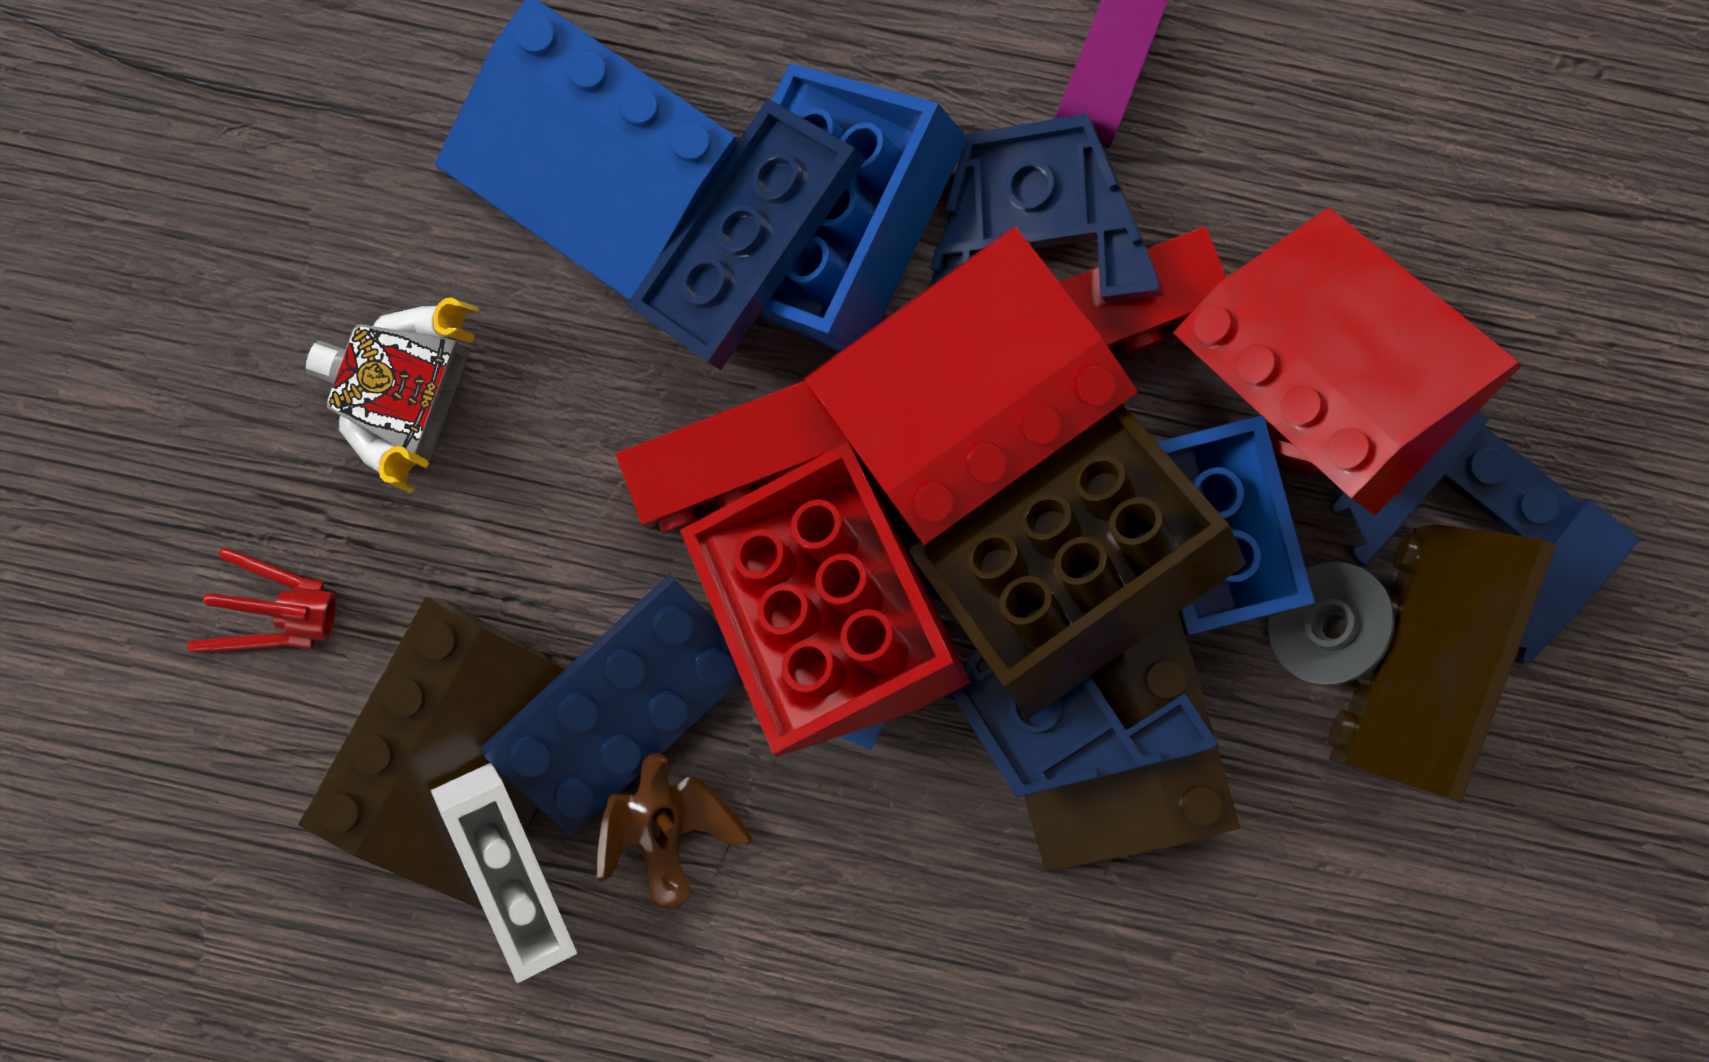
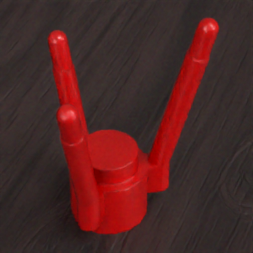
M222 548L219 551L221 559L293 590L292 592L281 591L276 602L207 593L203 596V603L207 606L226 608L228 610L274 616V627L284 629L285 633L192 640L187 644V649L193 653L285 646L312 649L315 640L326 642L330 637L336 615V594L324 591V581L302 578L246 554H241L229 548Z

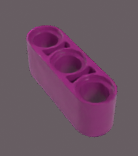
M1101 0L1055 119L1088 113L1094 122L1103 146L1110 148L1168 0Z

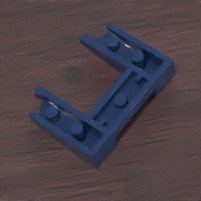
M1477 412L1402 488L1400 496L1395 495L1376 516L1352 500L1343 490L1331 503L1329 509L1334 514L1349 508L1364 539V543L1349 550L1354 561L1360 566L1368 564L1440 480H1443L1511 535L1544 539L1557 544L1519 646L1522 648L1518 652L1517 661L1530 663L1609 579L1640 541V538L1592 500H1577L1487 429L1485 425L1489 419L1480 412Z

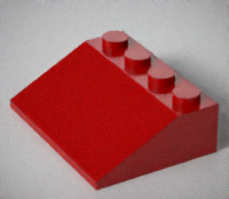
M1329 207L1218 283L1173 332L1341 490L1375 516L1522 367L1515 358Z
M1016 226L1006 231L804 378L923 545H926L1138 393L1102 337Z
M849 441L680 530L774 756L780 757L912 713L971 683L916 565L907 551L906 544L871 471Z

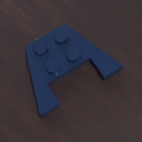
M1088 113L966 134L968 140L961 152L946 207L950 214L941 246H936L930 269L934 271L930 286L1013 226H1016L1033 249L1098 240L1101 298L1106 303L1163 296V285L1094 122Z
M978 649L964 664L971 683L951 693L1012 792L1018 798L1210 751L1219 745L1185 693L1130 729H1125L1091 676L1028 719Z

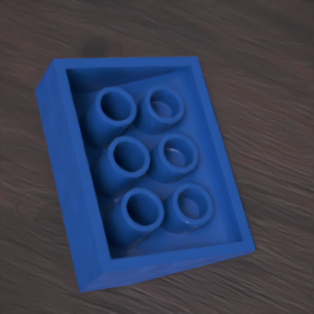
M525 0L492 45L434 164L604 284L630 300L733 150L737 141L735 135L539 0Z
M789 63L772 101L851 145L866 160L758 317L816 344L841 352L880 323L968 138L939 103Z

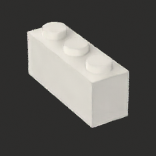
M489 763L432 789L431 793L516 983L576 955V949L504 784L493 765Z

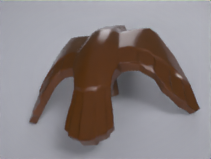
M653 753L642 761L638 793L630 796L613 793L608 798L601 823L597 851V879L599 882L610 878L618 865L620 853L628 846L637 845L647 865L652 902L657 904V907L670 910L682 906L690 898L692 891L678 858L677 848L681 834L692 830L709 832L716 840L727 842L734 846L750 844L752 837L738 816L722 798L698 778L687 776L677 784L670 786L668 758L661 753Z

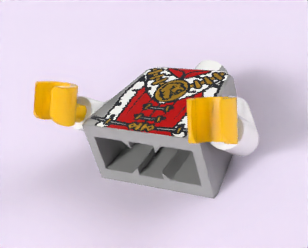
M451 297L442 300L438 306H421L382 315L373 326L357 324L351 333L346 349L318 340L312 346L306 361V374L308 376L333 384L327 399V408L340 415L339 431L366 465L378 471L380 478L384 482L411 494L416 488L408 485L407 476L409 471L415 465H420L426 469L429 466V461L433 455L470 352L458 342L448 339V337L466 343H472L475 338L473 333L462 329V324L468 314H478L479 307Z

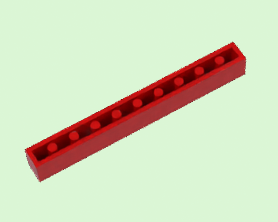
M1206 226L1147 248L1163 285V296L1106 303L1101 298L1099 267L1059 283L1099 333L1110 351L1125 346L1128 355L1145 350L1162 342L1161 331L1181 324L1210 291L1227 278ZM805 380L615 453L641 524L649 529L659 526L661 533L666 534L696 522L695 511L718 503L719 509L753 492L752 489L774 481L849 440Z

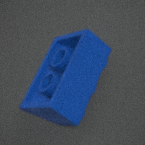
M1258 416L1156 442L1227 521L1246 562V565L1179 612L1185 635L1315 603L1265 418Z

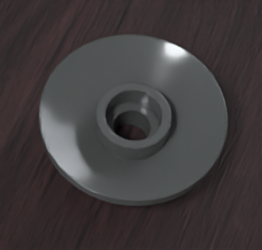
M1345 562L1315 564L1306 568L1315 603L1269 614V642L1274 655L1281 665L1297 678L1320 686L1342 685L1367 674L1385 655L1394 633L1395 614L1393 604L1384 586L1363 568ZM1338 620H1345L1347 624L1345 632L1339 638L1331 639L1329 637L1330 626Z

